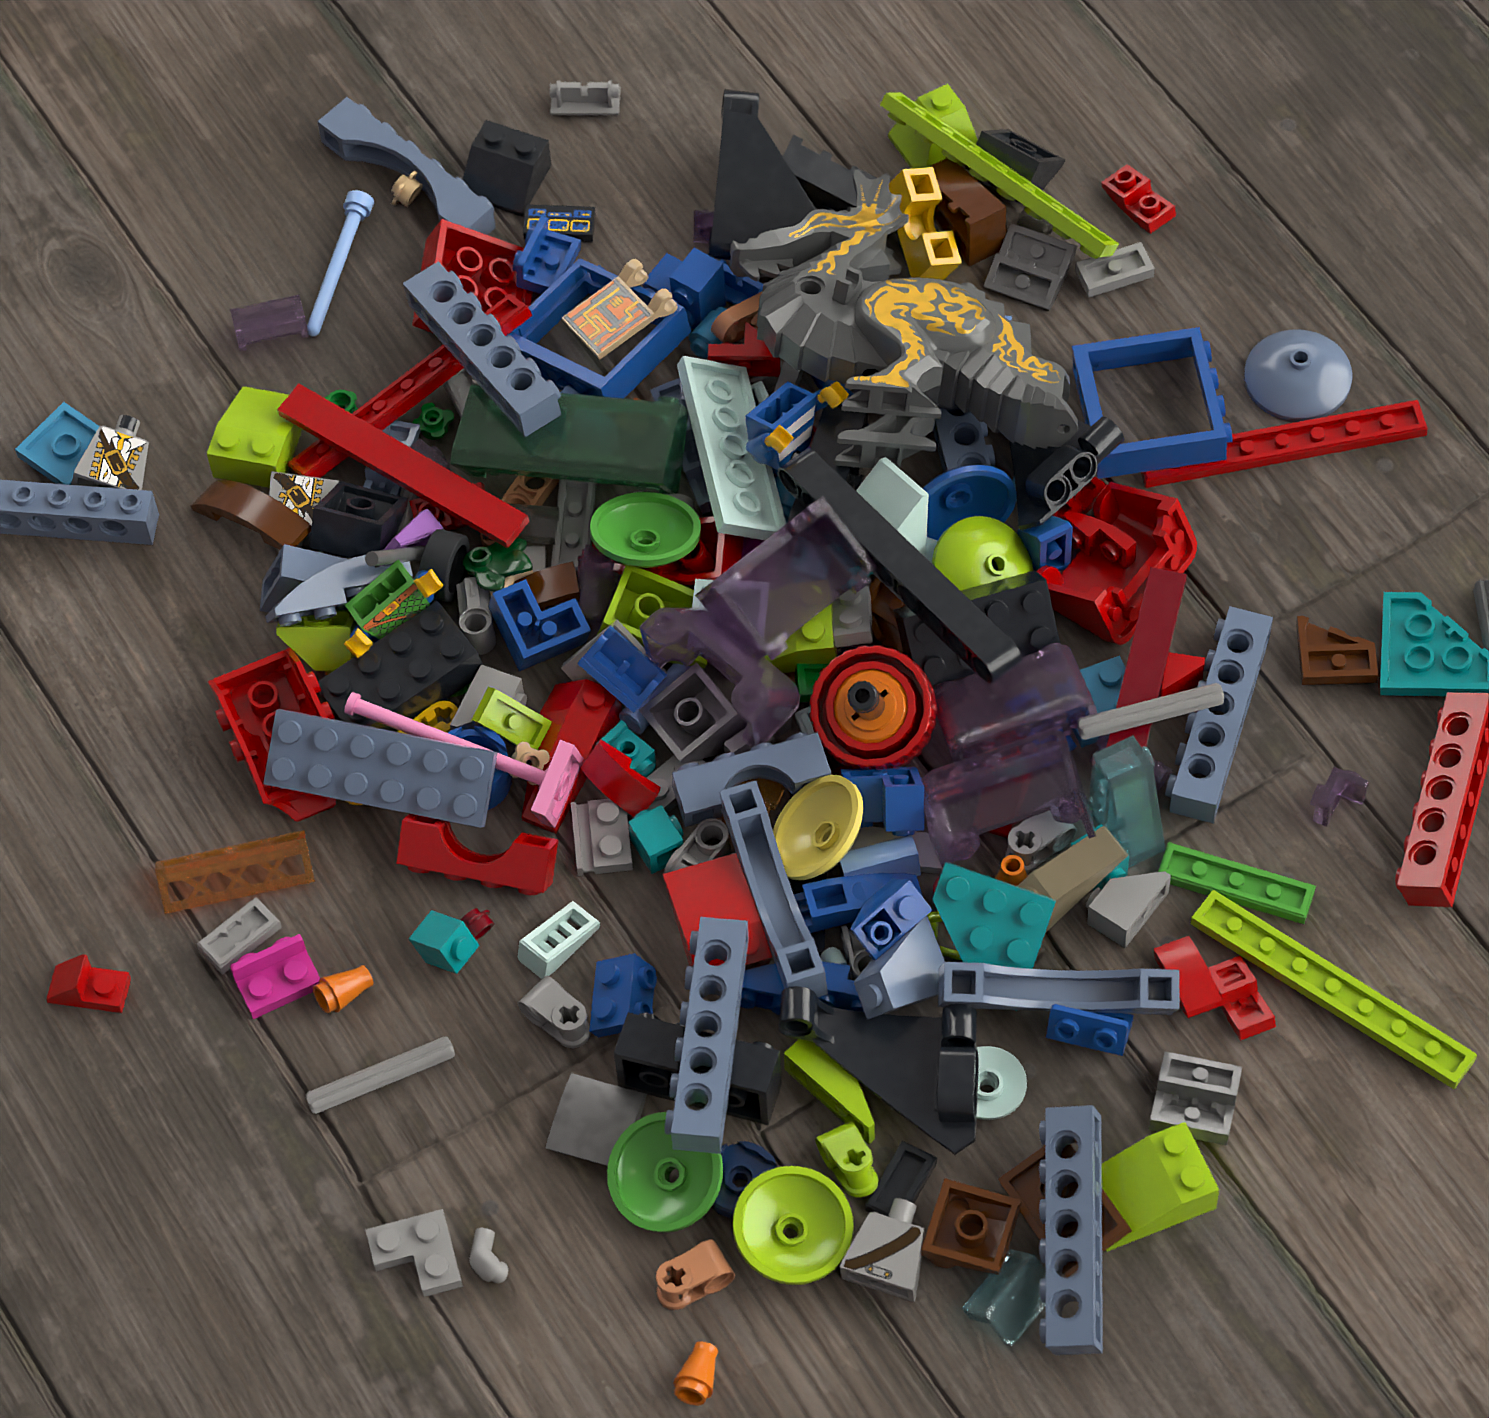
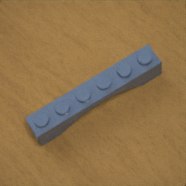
M346 97L318 120L321 142L345 161H363L379 164L398 171L407 177L413 171H416L418 174L415 179L423 184L422 190L434 204L439 220L444 219L486 235L496 228L493 213L494 207L486 197L476 195L459 177L454 178L448 174L437 160H430L423 155L412 141L402 139L388 123H381L373 117L364 105H357Z
M757 781L719 791L723 817L759 913L784 989L799 986L813 990L817 997L828 995L825 970L814 939L804 922L791 889Z
M944 962L938 968V1007L944 1008L951 1004H966L975 1009L1050 1011L1053 1004H1058L1094 1013L1172 1015L1179 1010V970L1072 971L1015 968L986 963Z

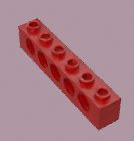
M1447 692L1444 706L1438 711V729L1435 739H1432L1430 742L1428 768L1423 771L1421 776L1422 791L1419 802H1416L1413 807L1411 833L1405 838L1404 860L1402 867L1397 869L1395 877L1396 887L1400 890L1408 906H1453L1489 764V693Z

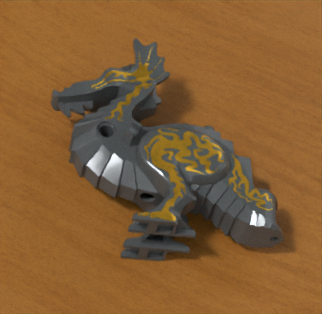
M857 169L853 173V184L857 198L856 207H847V210L839 212L817 209L810 212L795 226L766 231L757 238H749L748 242L744 244L732 242L729 268L735 276L749 277L754 281H759L760 277L775 278L763 284L757 318V339L764 341L774 358L781 357L796 370H804L824 382L829 379L845 384V388L850 389L854 395L843 401L842 411L876 413L882 416V418L863 429L846 430L839 433L837 443L853 445L836 456L835 465L874 468L880 459L887 457L900 468L903 459L921 450L936 451V443L925 436L933 430L935 419H941L940 409L955 410L960 408L964 413L971 412L979 422H985L994 433L1001 432L1013 444L1016 441L1022 446L1025 444L1034 449L1037 447L1045 449L1047 447H1061L1077 433L1078 420L1067 404L1070 396L1069 376L1059 364L1032 355L1030 324L1011 321L1005 318L1004 304L985 299V292L978 290L971 283L958 284L940 279L918 277L888 280L889 275L901 273L902 267L894 260V251L885 247L887 235L904 226L909 219L908 214H903L900 211L899 206L902 195L892 194L889 190V174H883L877 179L870 180Z

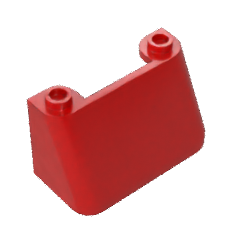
M1109 482L1094 502L1093 511L1095 518L1118 528L1136 541V560L1125 569L1118 562L1109 561L1102 554L1100 548H1097L1090 556L1080 550L1062 574L1057 568L1048 565L1042 566L1037 572L1047 581L1054 611L1105 641L1123 645L1134 635L1150 567L1184 573L1196 555L1197 540L1178 498Z

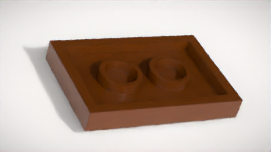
M1072 1144L1064 1147L1061 1158L1068 1159L1076 1154ZM1045 1146L998 1179L1010 1197L1022 1200L1020 1212L1039 1240L1046 1239V1223L1042 1224L1039 1212L1040 1200L1046 1199L1045 1184L1041 1183L1039 1173L1040 1161L1045 1160ZM1072 1182L1067 1184L1062 1190L1061 1197L1070 1198L1075 1195L1078 1190V1183ZM1102 1188V1252H1104L1132 1232V1230ZM1078 1222L1066 1224L1062 1229V1238L1072 1237L1078 1230ZM1072 1261L1067 1263L1063 1267L1062 1273L1069 1277L1078 1270V1262Z

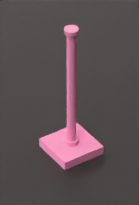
M354 692L350 694L345 705V714L353 716L356 713L409 735L489 750L361 699V695ZM560 740L549 768L545 771L500 753L497 754L495 768L539 785V791L531 811L541 823L556 828L584 758L575 745Z

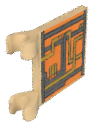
M637 259L630 260L618 277L562 317L563 322L599 360L656 318L671 315L677 310L678 306L667 289L659 290L653 296L648 306L630 289V287L642 285L648 279L647 273L642 269V263Z

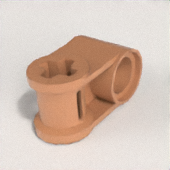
M706 1240L694 1246L691 1250L660 1265L656 1272L657 1297L663 1307L670 1310H679L708 1294L716 1293L727 1287L734 1280L735 1273L715 1240Z

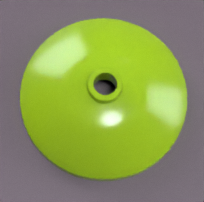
M985 516L968 517L947 528L937 541L932 557V564L960 591L1034 571L1030 555L1019 535L1005 523ZM992 560L996 562L998 571L992 567Z
M800 1166L778 1167L756 1177L741 1193L733 1215V1235L737 1248L744 1260L763 1277L782 1284H807L827 1276L842 1262L853 1237V1215L844 1193L825 1175ZM793 1228L797 1232V1237L793 1239L787 1238L783 1230Z

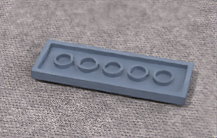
M277 709L263 784L482 828L485 827L498 752Z

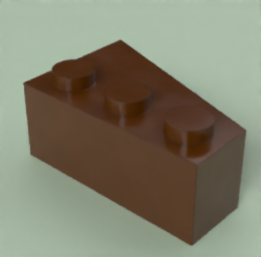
M945 158L929 166L934 169L942 200L936 205L934 210V222L942 232H953L958 252L967 265L970 267L1000 252L1005 239V233H1007L1006 206L958 163Z

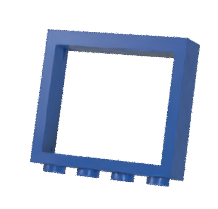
M579 258L528 307L533 316L507 336L511 335L515 339L525 359L530 357L534 360L545 381L550 379L560 390L569 385L591 405L609 414L691 333L685 308L675 301L678 306L677 310L671 315L659 317L651 323L657 326L605 377L536 344L588 293L591 295L595 294L618 277L606 271L600 265L596 266ZM641 286L630 287L647 306L656 294L650 288L645 289Z
M1200 327L1072 346V369L1085 424L1092 426L1103 416L1093 371L1193 357L1211 431L1120 444L1098 464L1096 472L1098 479L1227 459V442H1233L1230 423L1223 422L1222 417L1226 415L1223 395H1216L1215 389L1219 388L1216 368L1209 367L1208 362L1212 361L1211 347L1209 341H1203Z

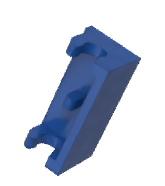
M612 626L599 637L577 663L633 713L667 676L663 670Z

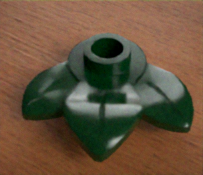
M516 538L508 549L497 542L488 547L474 548L463 558L464 570L471 577H476L477 585L480 588L493 592L501 590L505 585V577L532 571V563L523 552L527 547V541Z

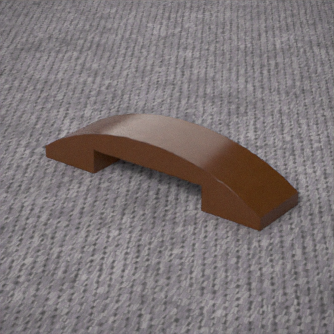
M231 480L214 481L191 505L193 511L210 519L218 521L221 517H224L258 532L266 544L281 550L284 544L296 547L311 532L312 528L311 524L273 497L253 487Z

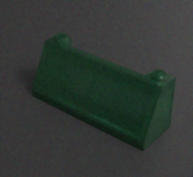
M480 385L470 386L450 461L451 465L466 475L486 478L487 473L492 476L507 474L632 486L638 490H646L647 488L659 490L661 494H678L689 415L688 409L679 404V399L659 396L657 402L560 393L561 398L558 399L561 415L525 437Z

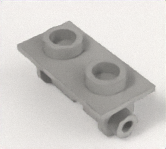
M557 80V84H550L551 115H619L621 88L619 84H612V81L587 82V86H581V82H561Z

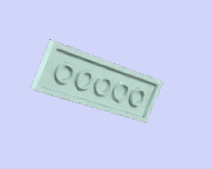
M682 356L677 364L717 532L783 543L789 533L772 467L756 462L746 450L748 435L745 415L756 407L746 367Z

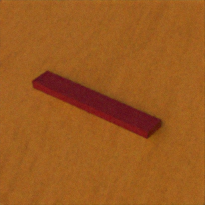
M1150 567L1116 708L1159 697L1187 581V574ZM1152 723L1110 733L1103 764L1141 771Z

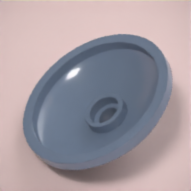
M1285 330L1267 336L1251 350L1245 363L1244 382L1249 396L1263 411L1282 420L1300 422L1326 417L1335 412L1344 403L1351 389L1352 368L1345 352L1328 337L1308 330Z

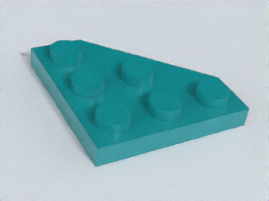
M1383 592L1380 695L1446 696L1447 692L1489 693V651L1485 647L1481 649L1469 638V633L1448 615L1446 617L1443 616L1432 606V601L1421 592Z
M948 862L944 863L932 897L963 963H986L1033 969L1056 904L1055 899Z

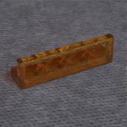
M305 830L158 861L155 864V872L165 914L315 882ZM301 854L305 874L289 877L278 870L285 857ZM277 859L273 866L267 863V861ZM259 864L269 871L262 883L254 885L245 881L240 876L248 865ZM239 868L236 874L229 871V869ZM215 872H221L232 879L225 891L217 893L209 890L203 884L208 876ZM274 874L281 878L270 881ZM202 876L198 882L193 880L192 877ZM183 880L194 887L187 899L171 902L167 883ZM236 882L243 886L233 889ZM198 891H201L202 893L206 894L203 896L195 897Z

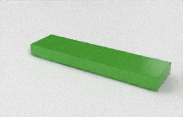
M1170 842L1167 844L1158 872L1165 871L1171 875V885L1209 896L1212 890H1215L1237 905L1301 924H1305L1316 886Z

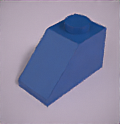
M1052 515L1040 526L1024 530L1017 529V534L1022 539L1032 560L1033 570L1037 571L1042 566L1048 565L1061 571L1066 569L1071 563L1073 526L1069 521Z

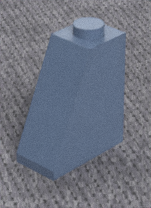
M284 544L263 578L260 611L270 612L280 600L302 582L316 573L348 559ZM343 605V606H342L341 608H339L338 610H348V609H347V607H346L345 605Z
M925 916L877 960L872 959L854 981L867 1020L938 996V968L945 961L928 916Z

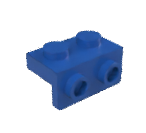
M541 215L535 227L531 226L527 232L523 252L518 251L515 255L512 269L517 272L516 287L543 294L573 265L581 249V240L548 230V217Z
M635 953L597 961L589 1032L598 1038L621 1033L628 1012L638 1015L640 1013L653 1014L654 987L657 983L656 969Z
M1053 1004L1050 1010L1046 1038L1123 1056L1134 1015L1094 1013Z

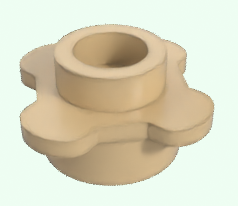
M413 171L408 177L402 175L393 185L391 191L395 196L392 201L394 206L399 202L404 206H408L420 193L423 184L415 179L418 174L416 171Z
M527 742L518 743L515 747L516 752L511 757L525 764L527 760H530L532 762L531 766L541 770L550 760L546 750L533 749ZM528 781V783L531 785H537L535 783Z

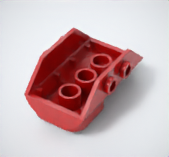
M290 647L208 681L220 708L215 711L223 732L230 729L234 740L229 741L232 753L237 763L244 760L263 804L277 807L296 822L333 808L336 805L335 798L263 784L277 709L335 720L328 702L320 703L316 694L321 692L314 672L306 673L301 660Z

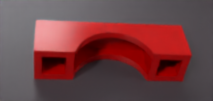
M409 813L402 820L396 864L408 866L407 869L415 873L435 871L444 873V877L450 880L462 881L470 878L480 880L483 886L490 888H501L505 885L518 888L517 891L525 895H539L544 893L553 883L558 839L522 832L507 850L497 854H480L468 849L456 838L449 821Z

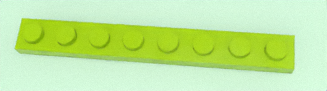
M901 92L885 94L880 106L889 111L888 117L901 125L908 124L916 130L914 134L920 140L928 144H933L934 142L943 149L942 154L946 158L956 163L961 161L970 167L969 173L983 182L990 181L998 187L996 191L1001 196L1011 201L1016 199L1025 206L1024 211L1028 215L1038 220L1045 219L1053 225V232L1065 239L1072 238L1081 244L1079 249L1086 255L1095 259L1113 256L1119 245L1118 242Z
M1212 890L1192 916V926L1450 1088L1455 1089L1475 1062L1477 1056L1475 1052L1215 890Z

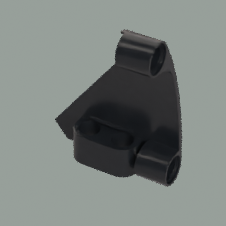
M724 89L713 224L710 231L708 255L715 259L731 260L730 248L733 241L744 244L748 242L749 238H757L766 231L795 226L810 212L816 210L758 119L759 93Z
M1102 416L1092 426L1078 420L1077 433L1061 447H1047V449L1037 447L1034 449L1025 444L1022 446L1016 441L1014 444L1009 441L1017 496L1018 527L1020 530L1042 525L1094 478L1098 464L1124 441L1123 433L1112 420Z
M794 986L781 991L778 1029L780 1033L792 1038L813 1042L862 1085L954 1155L976 1141L979 1056L978 1048L976 1047L977 1010L974 1007L966 1004H951L943 1008L942 1017L883 1014L867 1020L865 1012L834 1008L818 999L815 992L809 988Z

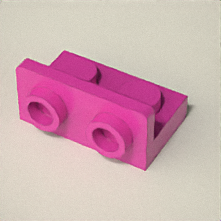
M300 934L281 938L271 947L258 953L246 954L230 966L234 982L252 1019L312 993L313 986L318 984L320 979Z

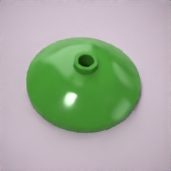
M636 492L615 497L602 504L594 512L590 522V536L596 548L610 559L632 567H659L676 562L696 547L701 535V522L693 508L680 499L654 492Z
M667 1112L650 1114L631 1124L616 1141L610 1154L607 1169L610 1195L621 1214L641 1228L662 1233L684 1229L701 1219L715 1202L723 1177L721 1154L673 1149L671 1135L665 1134ZM677 1169L679 1177L675 1182L671 1183L669 1175L671 1171Z

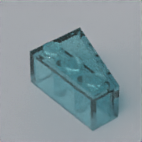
M1134 735L1093 754L1089 797L1090 813L1098 826L1102 824L1107 827L1129 856L1128 868L1166 850L1153 771L1155 766L1154 759L1146 746L1141 747Z

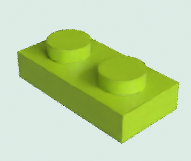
M489 686L471 719L479 725L496 732L500 737L514 745L520 742H527L531 748L536 750L540 747L552 723L549 719Z

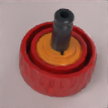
M866 645L858 646L857 649H849L844 651L839 657L833 658L830 664L819 673L820 676L813 685V694L810 697V720L814 732L819 734L823 748L839 763L851 769L882 770L906 766L911 763L914 757H918L923 752L922 749L925 745H928L930 742L932 731L935 730L937 704L935 693L925 672L907 655L893 648H885L880 645H874L873 647Z

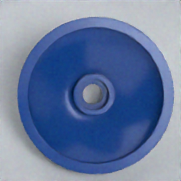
M965 465L948 470L932 479L922 488L929 494L927 537L939 540L940 536L951 525L973 516L990 517L1004 523L1012 513L1017 497L1011 478L1005 472L995 467Z

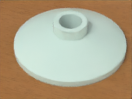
M992 1046L977 1047L979 1056L977 1119L995 1120L1005 1117L1016 1110L1025 1097L1027 1089L1025 1070L1019 1060L1006 1050ZM983 1085H990L994 1088V1091L985 1093L980 1088Z

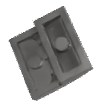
M1010 223L999 254H995L983 287L1050 310L1064 283L1078 247Z
M1165 1051L1149 1130L1159 1132L1186 1122L1194 1139L1227 1145L1242 1067Z
M571 1073L561 1097L545 1148L608 1165L610 1154L618 1138L631 1124L640 1119L647 1094Z

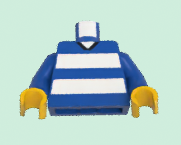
M787 381L745 415L748 435L746 450L756 462L772 467L773 474L778 475V469L809 447L815 412L825 408L828 404L832 409L837 407L849 394L838 381L814 393Z

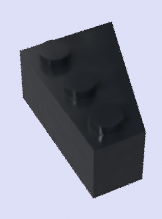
M793 135L783 158L816 210L824 209L839 212L847 210V207H856L857 198L853 184V173L859 168L852 165L849 170L831 161L833 156L831 153L823 150L820 155L802 146L803 139ZM859 169L866 178L870 180L877 179V177Z

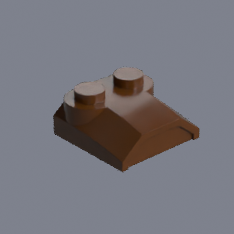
M944 1178L921 1248V1256L928 1257L934 1265L941 1268L960 1266L999 1275L1014 1234L1022 1200Z

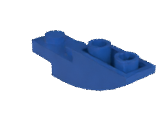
M873 873L843 876L803 884V892L794 894L804 922L809 932L812 933L850 923L852 927L864 903L892 878L910 880L921 895L922 892L916 874Z
M822 962L826 974L828 995L818 997V999L834 1008L864 1012L854 980H851V965ZM776 964L745 970L740 1007L747 1009L760 1007L770 1009L775 1014L780 1015L781 991L784 990V986Z

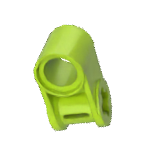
M852 1121L815 1138L818 1151L828 1169L832 1170L848 1195L864 1197L875 1191L879 1181L875 1170L871 1166L873 1156L858 1128Z

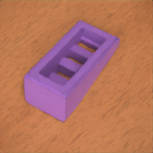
M425 509L407 524L384 550L426 545L435 530L443 529V526L430 510Z

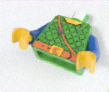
M398 559L345 604L358 624L352 631L350 639L345 641L344 645L356 658L365 654L373 643L430 606L434 599V593L443 587L433 569L419 571L413 579Z

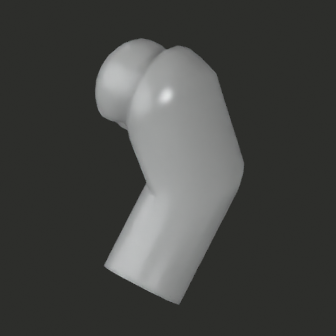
M477 1228L470 1254L471 1268L486 1282L502 1283L508 1275V1266L504 1262H499V1259L491 1252L495 1232L487 1228Z

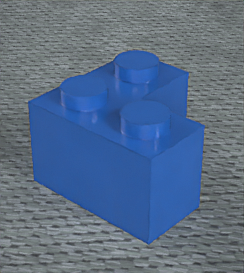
M693 248L683 261L666 253L649 273L647 281L643 283V288H650L656 293L661 289H667L672 294V299L685 308L688 322L692 329H695L710 311L716 310L718 307H725L726 305L723 263L696 248Z
M526 579L492 593L488 605L519 671L586 644L591 632L575 598L541 611Z
M895 767L882 770L841 769V776L855 784L862 796L863 816L860 828L871 827L873 822H883L886 832L892 831V834L895 836L914 835L915 831L924 830V785L917 767Z

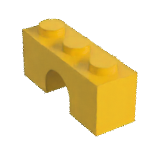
M933 167L902 169L889 183V190L892 194L902 195L899 206L900 211L903 214L909 215L908 222L899 228L897 232L911 278L945 280L962 262L953 232H937L934 226V210L936 205L942 200Z

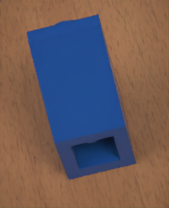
M892 878L864 903L850 930L873 960H877L928 915L932 909L910 880Z

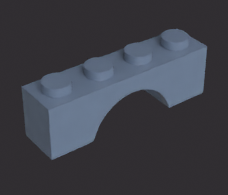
M803 732L794 734L787 738L785 742L772 745L768 742L758 744L752 747L749 752L735 755V753H725L717 756L714 761L702 765L698 763L685 764L672 773V788L684 826L687 827L707 819H716L722 816L719 792L721 790L735 787L747 780L762 778L773 780L783 785L794 796L811 781L831 775V770L818 732L810 735Z

